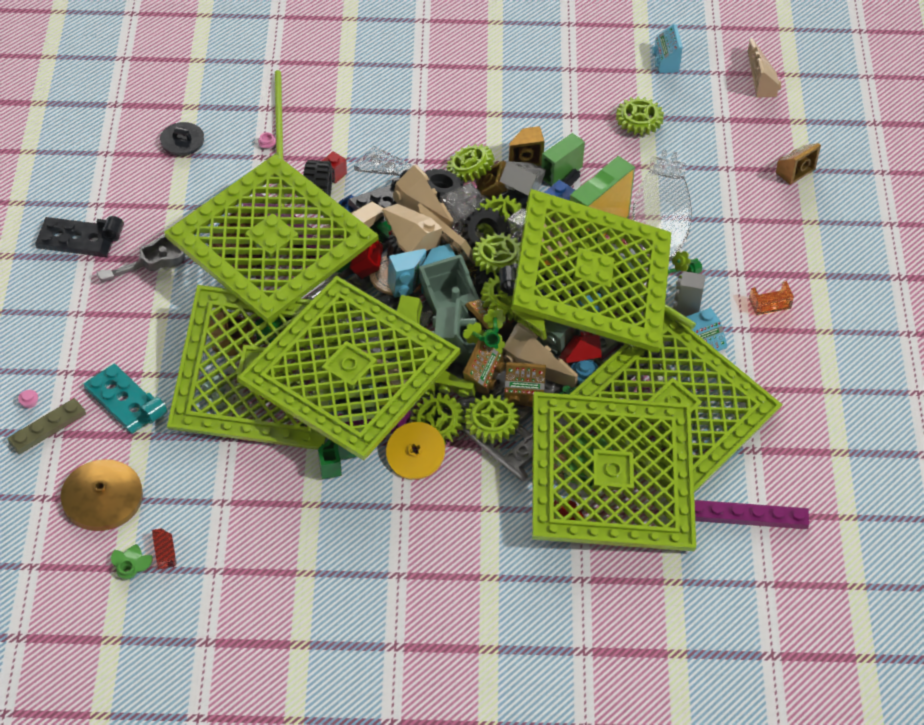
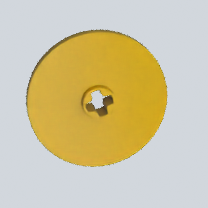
M411 422L404 424L396 429L388 440L386 447L387 461L393 471L403 478L410 480L426 478L435 473L443 463L445 457L444 440L439 431L427 423ZM416 447L419 449V453L415 454L412 448Z

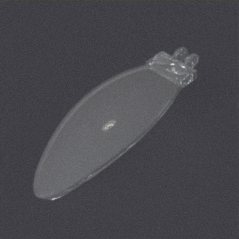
M662 150L661 158L651 157L649 172L643 179L635 196L632 207V220L672 232L670 262L676 252L681 251L687 240L691 227L692 207L689 190L684 178L686 163L677 161V152H673L671 160L666 159L667 150ZM642 244L639 245L642 250H646Z

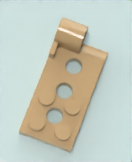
M419 203L417 205L419 212L432 218L442 227L441 238L450 244L453 252H459L458 255L461 254L465 262L468 260L474 265L473 250L467 241Z

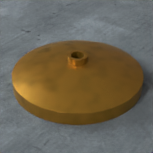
M95 460L81 465L66 478L61 489L60 498L63 511L73 524L86 530L105 531L125 524L137 513L142 503L143 489L139 476L128 465L115 460Z

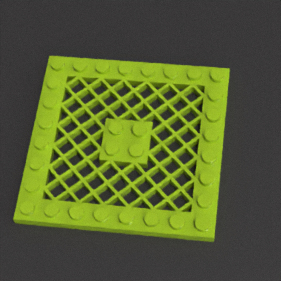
M276 153L164 232L165 237L267 323L378 240L377 233ZM269 184H279V187H269ZM256 193L266 194V197H256ZM269 194H279V197H269ZM282 194H292V197H282ZM242 203H252V207L242 206ZM255 203H264L265 207H255ZM268 204H278V207H268ZM281 204H292V207H281ZM295 204H305V207H295ZM228 213H238V216H228ZM241 213H251V217H241ZM255 213L265 214L264 217H254ZM281 214H291V217H281ZM294 214H304V217H294ZM307 214H318V218H307ZM214 223H224V227L214 226ZM227 223H237V227H227ZM241 223L251 224V227H241ZM294 224H304V228H294ZM307 224H317V228H307ZM320 225H331V228H320ZM200 233H210V237H200ZM213 233H223V237H213ZM227 233H236L237 237H227ZM298 234L304 235V238H299ZM307 235H317V238H307ZM320 235H330V238H320ZM333 235H344V239L333 238ZM213 244H223L222 247H212ZM226 244H236V247H226ZM239 244H250L249 248H240ZM293 245H303V248H293ZM306 245H317V249L306 248ZM320 245H330V249H320ZM225 254H235V258H225ZM239 254H249V258H239ZM252 255H262V258H252ZM279 255H290L289 259H279ZM293 255H303V259L292 258ZM306 255H316V259H306ZM238 265H248V269H238ZM252 265H262V269H252ZM265 265H276L275 269H265ZM279 265H288L289 269H279ZM292 266H303V269H292ZM251 276H261V279H251ZM265 276H275V280H265ZM278 276H289V280H278ZM264 286L275 287L274 290H264Z
M531 189L528 195L511 309L658 353L662 343L672 232ZM554 217L557 222L553 223L550 218ZM571 222L575 228L571 229L568 223ZM562 227L565 232L561 233L558 228ZM589 228L592 234H589L586 229ZM552 231L555 237H551L548 232ZM579 232L583 238H579L576 233ZM606 233L611 239L607 240L603 234ZM566 237H570L573 242L569 243ZM594 238H597L601 243L597 244ZM624 239L628 244L624 245L621 240ZM560 241L563 246L559 247L556 242ZM587 242L591 247L587 248L584 243ZM615 243L618 249L615 250L611 244ZM642 244L646 250H642L638 245ZM549 245L553 251L550 252L546 246ZM605 247L609 253L605 254L602 248ZM632 248L636 254L633 255L629 249ZM568 251L571 256L567 257L564 252ZM623 253L626 259H623L619 254ZM557 255L561 261L558 262L554 256ZM640 258L644 264L641 265L637 259ZM548 260L551 265L547 266L544 261ZM628 263H631L634 266V269H631L628 266ZM566 265L569 271L566 272L562 266ZM621 267L625 273L622 274L618 268ZM556 270L559 275L555 276L552 271ZM636 273H639L643 278L639 279ZM545 274L549 280L545 281L542 275ZM629 277L633 283L630 284L626 278ZM564 280L567 286L564 287L560 281ZM616 282H620L623 288H620ZM553 284L557 290L553 291L550 285ZM582 285L586 291L582 292L578 286ZM637 287L641 293L638 294L634 288ZM543 289L547 295L543 296L539 290ZM572 290L575 296L572 297L568 291ZM600 291L603 294V297L600 298V296L596 292ZM628 292L631 295V298L628 299V297L624 293ZM558 295H562L565 301H561ZM590 295L594 301L590 302L586 296ZM618 296L622 302L618 303L614 297ZM580 300L584 306L580 307L576 301ZM608 301L612 307L608 308L604 302ZM633 302H636L639 305V308H636L633 305ZM598 305L602 311L598 312L595 309V306ZM626 306L630 312L626 313L622 307ZM616 311L620 317L616 318L612 312ZM634 316L638 323L635 324L631 317Z
M335 276L238 376V382L364 461L459 356L460 348L340 277ZM337 308H347L346 312L336 313ZM362 316V321L352 322L351 320L353 317ZM348 318L349 322L338 324L337 319ZM334 320L335 324L324 325V321ZM377 326L378 330L367 331V327ZM354 328H364V332L353 333ZM350 329L349 334H339V330ZM336 331L337 335L326 336L325 332ZM322 333L323 337L312 338V334ZM393 335V339L383 340L382 336ZM379 337V341L369 342L368 338ZM365 338L366 343L355 344L356 339ZM338 342V346L327 347V343ZM324 344V348L313 349V345ZM408 344L409 349L398 350V345ZM310 345L311 350H299L301 346ZM384 347H395L393 351H384ZM381 348V352L371 353L370 349ZM424 354L425 358L414 359V355ZM326 355V359L315 360V356ZM410 355L411 360L400 361L401 356ZM312 356V361L301 362V358ZM396 357L397 362L386 363V358ZM298 358V363L287 364L288 359ZM377 359H383V363L378 364ZM316 367H322V371L317 372ZM412 367L413 371L402 372V368ZM313 368L314 372L303 373L302 369ZM398 368L399 373L388 374L389 369ZM299 370L300 374L289 375L288 371ZM285 371L286 376H274L275 372ZM374 371H385V375L374 376ZM329 377V382L318 383L319 378ZM315 379V384L304 385V380ZM400 380L401 384L390 386L389 381ZM301 381V386L290 387V382ZM386 381L387 386L376 387L375 383ZM370 383L373 385V388L362 389L361 386L362 384ZM344 387L345 392L334 393L333 388ZM330 389L331 393L320 395L319 390ZM316 391L317 395L306 396L305 392ZM388 393L389 398L378 399L377 394ZM374 395L375 399L364 401L363 396ZM360 397L361 401L350 403L349 398ZM346 398L347 403L335 404V400ZM332 400L333 405L321 406V401ZM385 405L381 410L379 409V406ZM376 406V411L365 412L366 407ZM362 408V413L351 414V409ZM348 410V415L337 416V411ZM364 420V425L353 426V421Z
M197 285L167 428L169 430L318 450L322 444H325L326 437L308 425L304 427L306 424L303 422L297 424L293 416L284 410L282 411L286 416L278 421L274 414L280 411L281 408L276 406L269 410L265 404L270 401L262 400L252 390H250L249 394L242 397L238 391L246 386L240 383L234 387L230 382L237 377L236 381L239 383L238 376L265 350V347L260 346L264 343L268 346L270 344L269 340L275 336L277 337L312 300L299 299L269 323L264 321L256 326L253 320L259 316L228 289ZM346 307L336 309V313L347 311ZM227 310H235V311L230 314ZM223 311L226 317L218 321L215 315ZM246 312H250V313H254V314H252L251 316H248V314H247ZM242 313L245 320L237 324L234 318ZM284 317L292 318V319H290L289 321H286V319H285ZM347 318L337 319L338 324L347 323ZM212 319L215 322V324L209 327L210 321ZM280 319L283 325L276 329L272 323ZM329 320L324 321V323H326V325L335 324V321ZM231 321L234 327L226 331L223 325ZM249 323L253 329L245 334L241 328ZM269 326L272 332L264 336L261 330ZM219 328L223 334L215 339L211 333ZM339 330V334H345V330ZM239 331L242 337L234 341L230 335ZM336 331L325 332L326 336L337 335ZM257 333L261 339L253 344L249 338ZM312 334V338L321 337L323 334ZM208 335V337L211 339V342L206 345ZM227 338L231 344L222 349L219 343ZM246 341L249 345H243L241 351L238 345ZM338 342L327 343V347L338 346ZM317 344L318 348L316 349L324 348V344ZM216 346L219 352L211 357L208 350ZM307 346L299 347V350H309ZM235 348L238 355L230 359L226 353ZM203 354L208 358L204 362H202ZM320 355L319 360L326 359V355ZM224 356L227 362L219 367L215 360ZM312 356L301 358V362H306L309 359H312ZM240 360L238 369L234 363ZM212 363L216 369L207 374L203 368ZM231 366L235 372L227 377L223 370ZM316 367L317 372L322 371V367ZM313 368L302 369L303 373L314 372ZM293 370L288 371V374L294 375L292 372ZM201 371L204 377L198 380L199 373ZM285 371L274 373L275 377L286 375ZM220 374L223 380L215 385L211 378ZM329 377L319 378L318 383L329 382ZM311 379L312 383L310 384H315V379ZM208 381L212 387L203 392L200 386ZM300 381L290 382V387L295 384L301 386ZM228 384L232 390L223 395L219 389ZM197 389L201 395L194 399ZM330 389L319 390L320 395L329 394ZM216 391L220 398L211 402L208 396ZM305 392L306 396H311L308 392ZM235 394L239 400L231 405L227 399ZM255 397L259 403L250 408L247 401ZM205 399L208 406L200 410L196 404ZM321 401V406L329 405L328 401ZM224 402L228 408L219 413L216 406ZM243 404L247 411L239 416L235 409ZM263 407L266 414L258 418L254 412ZM212 409L215 414H209L207 412ZM230 412H232L235 417L226 416V415L229 414ZM251 415L254 418V420L246 419V417ZM268 418H271V419L273 420V422H268V421H265V420H267ZM288 420H290L293 425L284 424V423L287 422Z
M664 313L661 349L658 352L660 353V358H652L651 352H657L626 343L569 395L638 399L642 401L643 399H649L648 401L691 404V414L693 413L694 418H691V425H695V430H692V437H696L697 442L692 443V449H697L698 455H693V461H697L693 465L695 493L781 409L783 404L693 330ZM663 341L672 342V347H664ZM665 353H673L674 358H665ZM678 353L687 354V359H679ZM633 364L635 365V369H629ZM639 364H648V369H640ZM653 364H661L662 370L653 369ZM666 365H675V370H666ZM679 365H688V371L680 370ZM693 366H701L702 371H693ZM627 375H636V381L627 380ZM640 375L649 376V381H641ZM654 376H662L663 382L654 381ZM667 376H673V377L668 381ZM681 377H689L690 382H681ZM694 377H702L703 383H695ZM708 378H716V383H708ZM610 386V392H606L605 390ZM614 386L623 387L624 392H615ZM628 387H637V393L628 392ZM641 387H650L651 393H642ZM695 389H704V395H696ZM709 389L717 390L718 395H709ZM722 390H731V396L723 395ZM702 401H705L706 407H700ZM710 401L719 402V407H711ZM724 402H732L733 408L724 407ZM737 402H745L746 408H738ZM698 413H707V419H699ZM712 413H719L721 419H712ZM725 414H734V420L726 419ZM739 414H745V415L739 420ZM602 420L597 424L602 430L608 427ZM622 422L617 425L623 432L627 429ZM640 424L641 429L639 430L644 433L647 429ZM700 425H708L709 431H700ZM713 425L722 426V431H714ZM659 426L656 428L662 435L667 432L666 430L659 429ZM727 426H733L727 431ZM612 430L607 433L613 440L618 437ZM633 432L627 434L632 441L638 438ZM701 437H710V443H702ZM715 437L720 438V439L715 443ZM622 439L617 443L623 450L628 446ZM642 441L637 444L643 451L648 448ZM662 443L656 446L660 450L661 448H666ZM632 449L628 451L633 452V458H636L638 456V454L635 453ZM702 449H709V450L703 455ZM653 451L647 454L653 461L658 457ZM668 454L667 457L671 460V454ZM643 459L637 462L643 469L648 466ZM662 460L657 463L662 470L668 467ZM652 468L648 471L654 478L659 475ZM671 470V471H669L667 474L672 478V470ZM663 478L658 481L664 487L669 485Z
M534 392L532 539L695 551L696 524L691 404ZM562 417L568 422L565 427L558 422ZM581 419L588 424L584 429L577 423ZM601 420L608 426L604 430L597 425ZM620 422L627 427L624 432L617 427ZM639 424H642L647 429L644 433L636 428ZM660 425L667 431L663 435L656 429ZM554 427L558 430V432L555 435ZM571 427L578 432L574 437L567 431ZM591 428L598 433L595 438L587 433ZM611 430L618 435L614 440L607 434ZM633 432L638 438L632 441L627 434ZM650 433L657 438L654 443L646 437ZM561 435L569 440L564 445L558 440ZM669 435L671 438V443L666 439ZM582 436L588 441L585 446L577 441ZM601 438L608 443L604 448L597 442ZM621 439L628 445L624 450L617 444ZM640 441L648 447L644 451L637 446ZM662 443L667 450L662 452L656 446ZM572 444L579 450L575 454L567 449ZM554 445L559 448L556 452H554ZM591 446L595 448L592 454L588 451ZM632 449L635 453L638 454V456L636 458H633V452L628 451ZM650 451H653L658 456L654 461L647 455ZM562 452L569 458L564 463L557 457ZM670 452H671V460L667 457V455H668ZM581 454L588 459L585 464L578 459ZM640 459H643L648 464L644 469L637 463ZM661 460L668 466L665 470H662L657 465ZM554 462L559 466L556 470H554ZM572 462L579 468L575 472L568 467ZM591 464H592V472L587 468V467H589ZM652 468L659 475L653 478L647 472ZM634 469L638 472V474L635 477ZM562 470L569 476L564 481L557 475ZM671 470H672V478L667 474V473H668L669 471H671ZM581 472L589 478L585 482L578 477ZM641 477L649 482L645 487L637 481ZM663 478L669 485L663 488L658 481ZM554 480L559 484L555 489ZM572 480L579 486L575 490L568 485ZM592 481H593V489H597L595 492H593V491L588 487V485H589ZM634 486L639 490L635 495L631 493L634 490ZM652 486L659 492L655 497L648 491ZM562 488L569 494L565 499L557 493ZM671 488L673 497L668 493ZM583 490L589 497L583 500L578 495L580 491ZM602 491L609 497L605 502L598 497ZM622 493L630 499L625 504L618 498ZM642 494L649 500L646 505L638 499ZM662 496L670 502L665 507L658 501ZM572 498L579 504L575 509L567 503ZM554 499H555L557 502H559V504H557L555 507H554ZM592 500L599 505L595 511L588 505ZM612 501L619 507L615 512L608 506ZM632 503L640 509L636 513L628 508ZM651 505L660 510L656 515L648 509ZM562 506L569 512L565 517L558 512ZM672 506H673V514L668 510V509H670ZM582 508L589 514L585 519L578 513ZM602 510L610 516L605 521L598 515ZM622 511L630 517L626 522L618 516ZM642 513L650 519L647 523H644L639 518ZM663 514L670 520L666 525L658 519ZM594 518L597 522H591L590 520Z

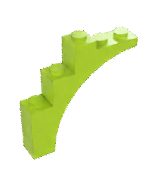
M401 295L397 312L419 325L423 307L420 298ZM408 344L398 345L400 348L405 346V349H409ZM424 354L414 355V359L425 358ZM410 355L402 356L401 361L411 360ZM404 367L408 371H413L412 367ZM445 370L424 393L423 397H429L430 394L436 396L437 390L445 394L450 392L457 393L461 397H475L476 387L474 382L458 378Z

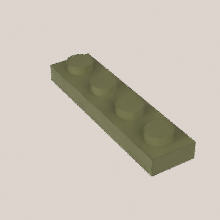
M73 398L8 437V442L20 455L86 415V411Z

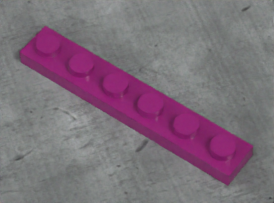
M695 500V521L808 529L809 508Z

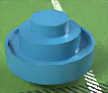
M592 360L576 361L571 367L578 374L577 384L579 385L599 368Z

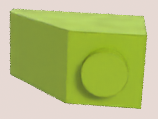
M516 310L512 311L516 322L533 331L541 339L545 340L547 338L545 319Z

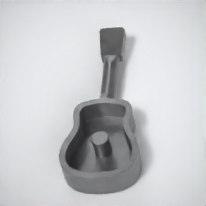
M163 235L153 243L140 248L138 261L112 271L110 269L97 271V276L101 282H105L141 267H145L149 271H155L162 267L178 266L184 262L185 253Z

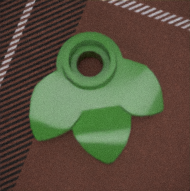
M137 544L131 546L124 553L114 550L111 555V562L116 567L117 575L125 580L133 578L137 572L147 570L153 561L152 555L142 556L141 549Z

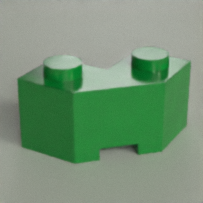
M328 439L325 444L318 448L322 479L342 476L340 459L357 456Z

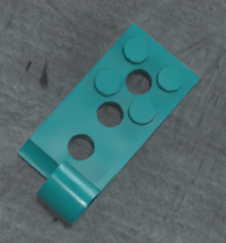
M115 363L83 384L84 388L131 434L148 423L152 424L168 412L165 404L159 397H154L151 393L146 394ZM109 385H116L113 389L106 388ZM121 396L128 397L126 400L123 401L118 400V398ZM132 408H139L137 412L130 411Z

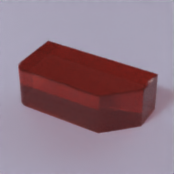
M162 528L152 530L158 570L176 566L177 561L172 534Z

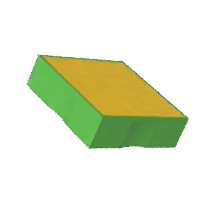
M617 156L593 178L586 181L570 194V201L628 218L635 166ZM579 232L576 233V235L579 238H581L582 235Z

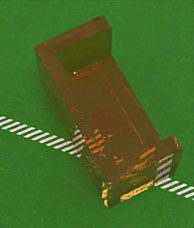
M787 281L782 282L781 291L758 295L756 288L753 287L749 295V301L756 316L791 309L794 299Z

